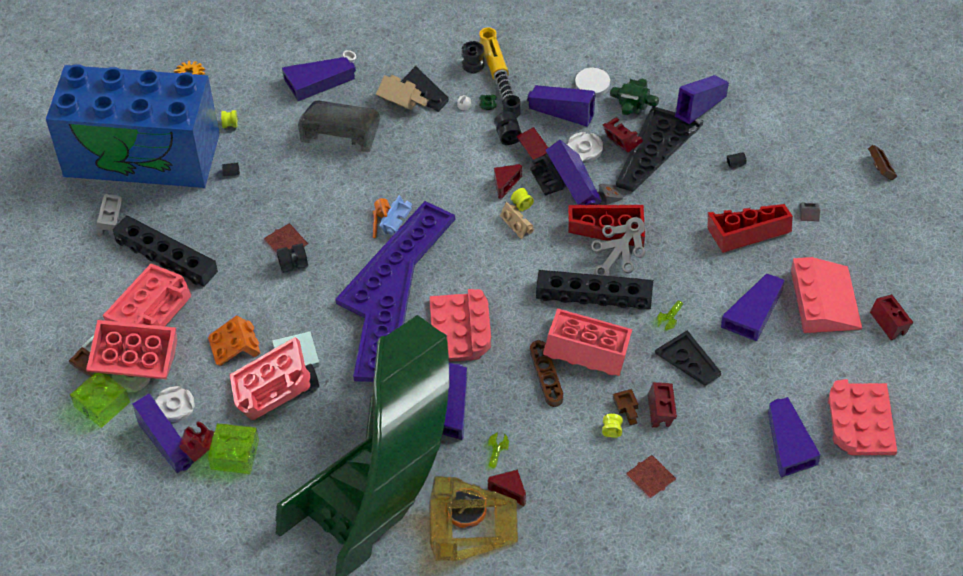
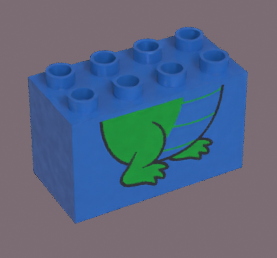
M79 64L64 65L46 116L47 126L63 177L197 188L206 187L220 135L208 75H196L188 72L168 73L156 72L154 70H127L117 67H86Z

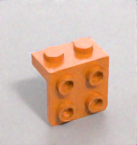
M238 315L212 332L208 337L215 363L219 366H222L242 351L253 357L261 354L258 346L259 341L254 334L253 324Z

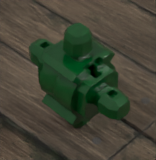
M643 78L638 81L630 79L629 83H624L622 88L612 87L610 90V96L619 99L623 115L639 114L647 106L655 107L659 104V98L650 95L647 80Z

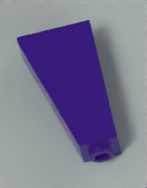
M347 57L282 68L283 79L297 101L354 80V72H356L353 62L350 63Z
M713 75L679 87L675 117L688 124L692 123L727 97L729 82Z
M535 85L533 91H530L527 96L529 109L588 127L594 117L595 91Z
M558 140L546 149L548 156L577 205H598L602 202L580 155L562 140Z
M766 273L724 313L721 328L758 341L783 291L785 280Z
M449 363L448 402L442 435L463 440L468 379L467 367L461 364Z
M150 393L132 403L138 425L174 471L179 473L189 469L194 461L179 448L181 437Z
M786 397L772 401L769 404L768 418L780 477L782 478L817 466L821 454L789 398Z

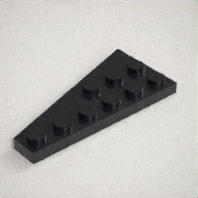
M652 106L638 137L642 138L643 142L631 150L616 181V187L634 192L703 125V120L696 119L688 124L675 117L676 112Z

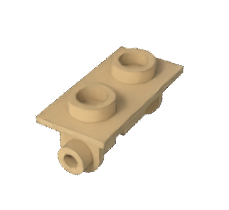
M505 202L500 214L501 218L520 239H523L525 233H533V224L526 218L523 219V215L516 206Z

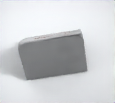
M599 184L598 192L606 205L623 200L616 185Z
M801 202V221L819 222V204Z

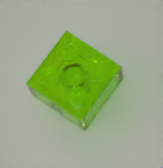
M94 373L70 394L74 407L100 428L106 425L130 403L127 390L104 373Z
M217 423L208 454L210 469L251 474L259 443L257 428Z

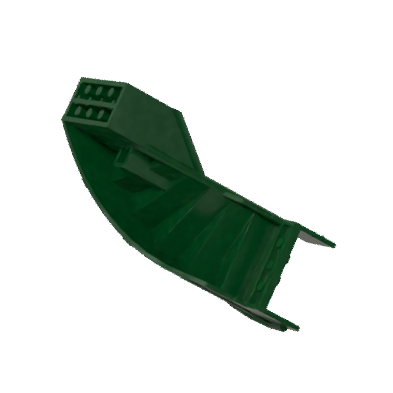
M416 315L387 336L379 338L366 439L280 501L276 506V535L282 536L309 516L325 532H329L343 545L337 555L335 576H348L371 557L373 544L380 539L382 534L403 519L409 508L416 501V497L426 482L440 448L447 411L449 355L446 334L436 329L419 315Z

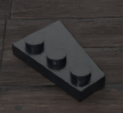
M417 66L400 81L402 83L409 81L415 84V88L421 92L420 96L428 100L426 106L437 112L449 101V97Z
M688 330L655 350V354L703 385H707L721 376L719 368Z

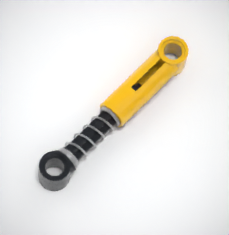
M490 27L483 28L479 32L480 43L484 46V55L492 78L496 80L503 112H513L518 118L521 114V101L518 96L513 94L512 86L509 85V72L497 41L496 31Z

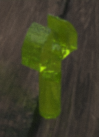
M676 301L668 313L660 312L658 314V327L666 320L669 321L665 326V330L673 329L676 326L677 320L674 317L683 306L682 301Z
M498 432L489 437L488 446L493 448L488 464L490 468H496L500 452L509 448V439L506 434H504L503 441L497 444Z

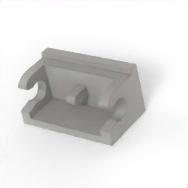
M104 194L97 220L96 235H102L103 230H108L109 235H113V229L117 224L123 197Z

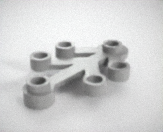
M631 218L627 221L626 225L616 227L606 225L603 227L602 232L607 238L612 237L614 234L625 233L622 239L606 242L595 240L592 242L591 247L595 253L614 248L603 265L595 268L594 275H599V270L603 269L605 270L603 275L610 276L609 269L621 253L623 256V271L627 274L634 271L628 245L632 237L635 244L633 249L635 257L642 258L645 255L641 241V234L644 232L645 225L640 218ZM638 224V228L632 229V225ZM607 229H612L610 234L605 233ZM596 244L601 245L599 249H594ZM638 249L643 250L642 254L637 255L636 251ZM630 264L631 269L625 270V266Z

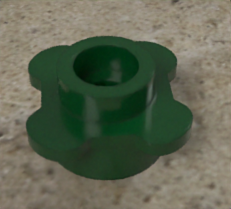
M481 95L479 97L481 101L479 107L484 110L496 108V95Z

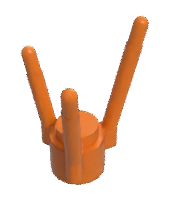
M385 198L378 199L374 203L373 238L377 237L378 216L381 218L387 217V212L391 208L388 200Z

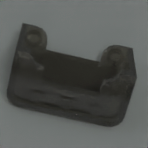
M321 100L313 101L298 122L300 141L309 143L312 137L317 139L319 134L351 138L352 145L359 144L362 147L361 151L370 152L380 124V114L373 108Z

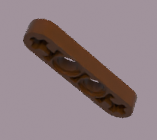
M536 340L530 345V355L545 401L549 406H560L563 402V391L553 361L548 356L543 355L546 343ZM537 347L542 350V356L540 357L538 350H536ZM540 363H547L549 367L542 369L538 365ZM551 378L555 382L548 385L544 383V380ZM552 390H554V394L557 397L556 400L551 397Z

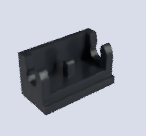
M548 154L532 161L533 164L539 163L531 167L530 171L545 196L564 189V181Z

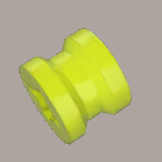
M221 111L223 129L228 126L237 128V111Z
M519 188L511 195V201L513 204H517L519 211L530 208L534 203V199L528 195L525 188Z
M617 414L605 415L603 417L604 426L602 427V434L605 437H620L622 435V428L620 426L623 423V418Z

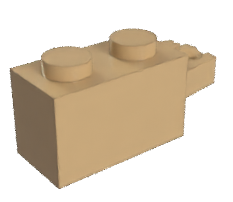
M384 75L377 90V96L409 110H412L416 103L426 107L428 100L420 96L421 92L415 88V84L409 81L402 83L400 82L401 78L391 75V77Z

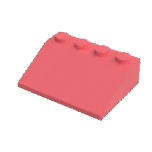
M814 257L793 258L791 275L803 332L861 330L862 324L848 266Z
M557 308L543 355L551 359H561L573 365H582L590 370H600L608 375L620 376L632 329Z
M97 320L86 371L166 380L177 345L176 328Z

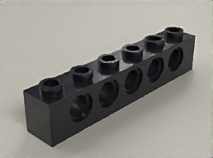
M128 215L113 229L117 244L129 247L132 252L144 255L149 261L154 260L164 269L169 268L182 277L188 278L195 285L199 284L205 287L218 272L215 260Z
M538 270L536 299L543 301L557 300L563 303H590L600 306L612 305L620 308L633 307L640 310L651 309L654 280Z

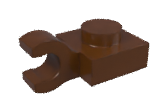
M632 389L614 393L613 401L619 414L626 413L630 426L637 424L636 418H638L635 410L638 409L639 404Z

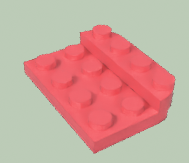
M150 264L103 314L105 321L166 326L190 299L191 293L181 275Z
M468 289V294L430 296L431 325L447 335L449 362L480 359V356L484 355L491 348L488 300L483 291L480 289Z
M296 337L230 374L235 406L251 420H256L258 417L310 388V372L305 367L301 344Z
M848 379L835 381L828 398L834 444H837L838 447L849 455H896L897 446L887 383L849 384Z

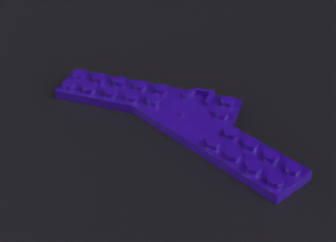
M424 201L335 299L337 305L365 318L353 374L354 381L374 382L377 342L381 336H387L404 324L415 264L455 221L454 214Z

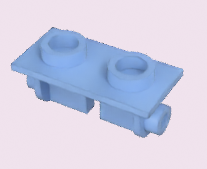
M400 195L392 203L391 208L387 212V217H383L379 225L385 234L393 235L403 223L398 218L405 219L412 210V204L409 201L404 203Z

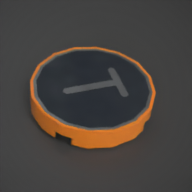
M473 489L454 491L449 495L445 503L446 516L453 525L458 527L476 526L483 521L486 515V501L478 491Z

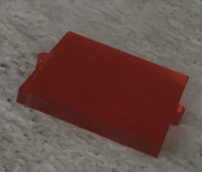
M290 223L280 229H275V232L264 238L275 252L276 249L284 247L291 249L292 245L303 243L304 247L308 245V242Z
M653 455L642 462H638L637 466L626 473L650 498L661 490L665 491V487L676 480Z

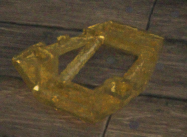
M434 477L429 501L430 546L436 561H460L518 542L517 500L496 492L484 490L475 484H468L456 477ZM456 490L486 498L454 500L456 498ZM494 507L495 537L452 538V508ZM457 546H478L457 551Z

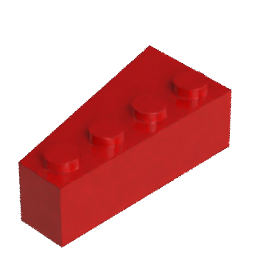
M785 204L761 206L758 210L743 208V211L740 212L725 210L722 214L708 212L707 228L722 253L791 233L793 216Z
M568 205V233L605 241L622 239L625 233L614 234L610 238L605 237L602 232L603 227L606 225H611L612 227L626 225L627 221L634 217L640 218L644 222V205ZM638 224L632 225V229L638 228ZM607 229L605 233L610 234L612 229ZM645 229L644 232L641 234L643 248L645 243ZM633 237L628 243L630 246H635Z

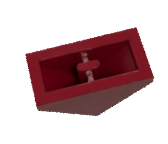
M516 164L494 168V181L499 199L502 200L522 178V165Z
M518 469L488 478V490L521 506L526 505V492Z

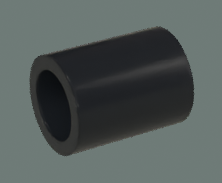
M744 152L727 155L726 158L729 168L747 163Z
M238 162L222 164L224 177L240 175Z

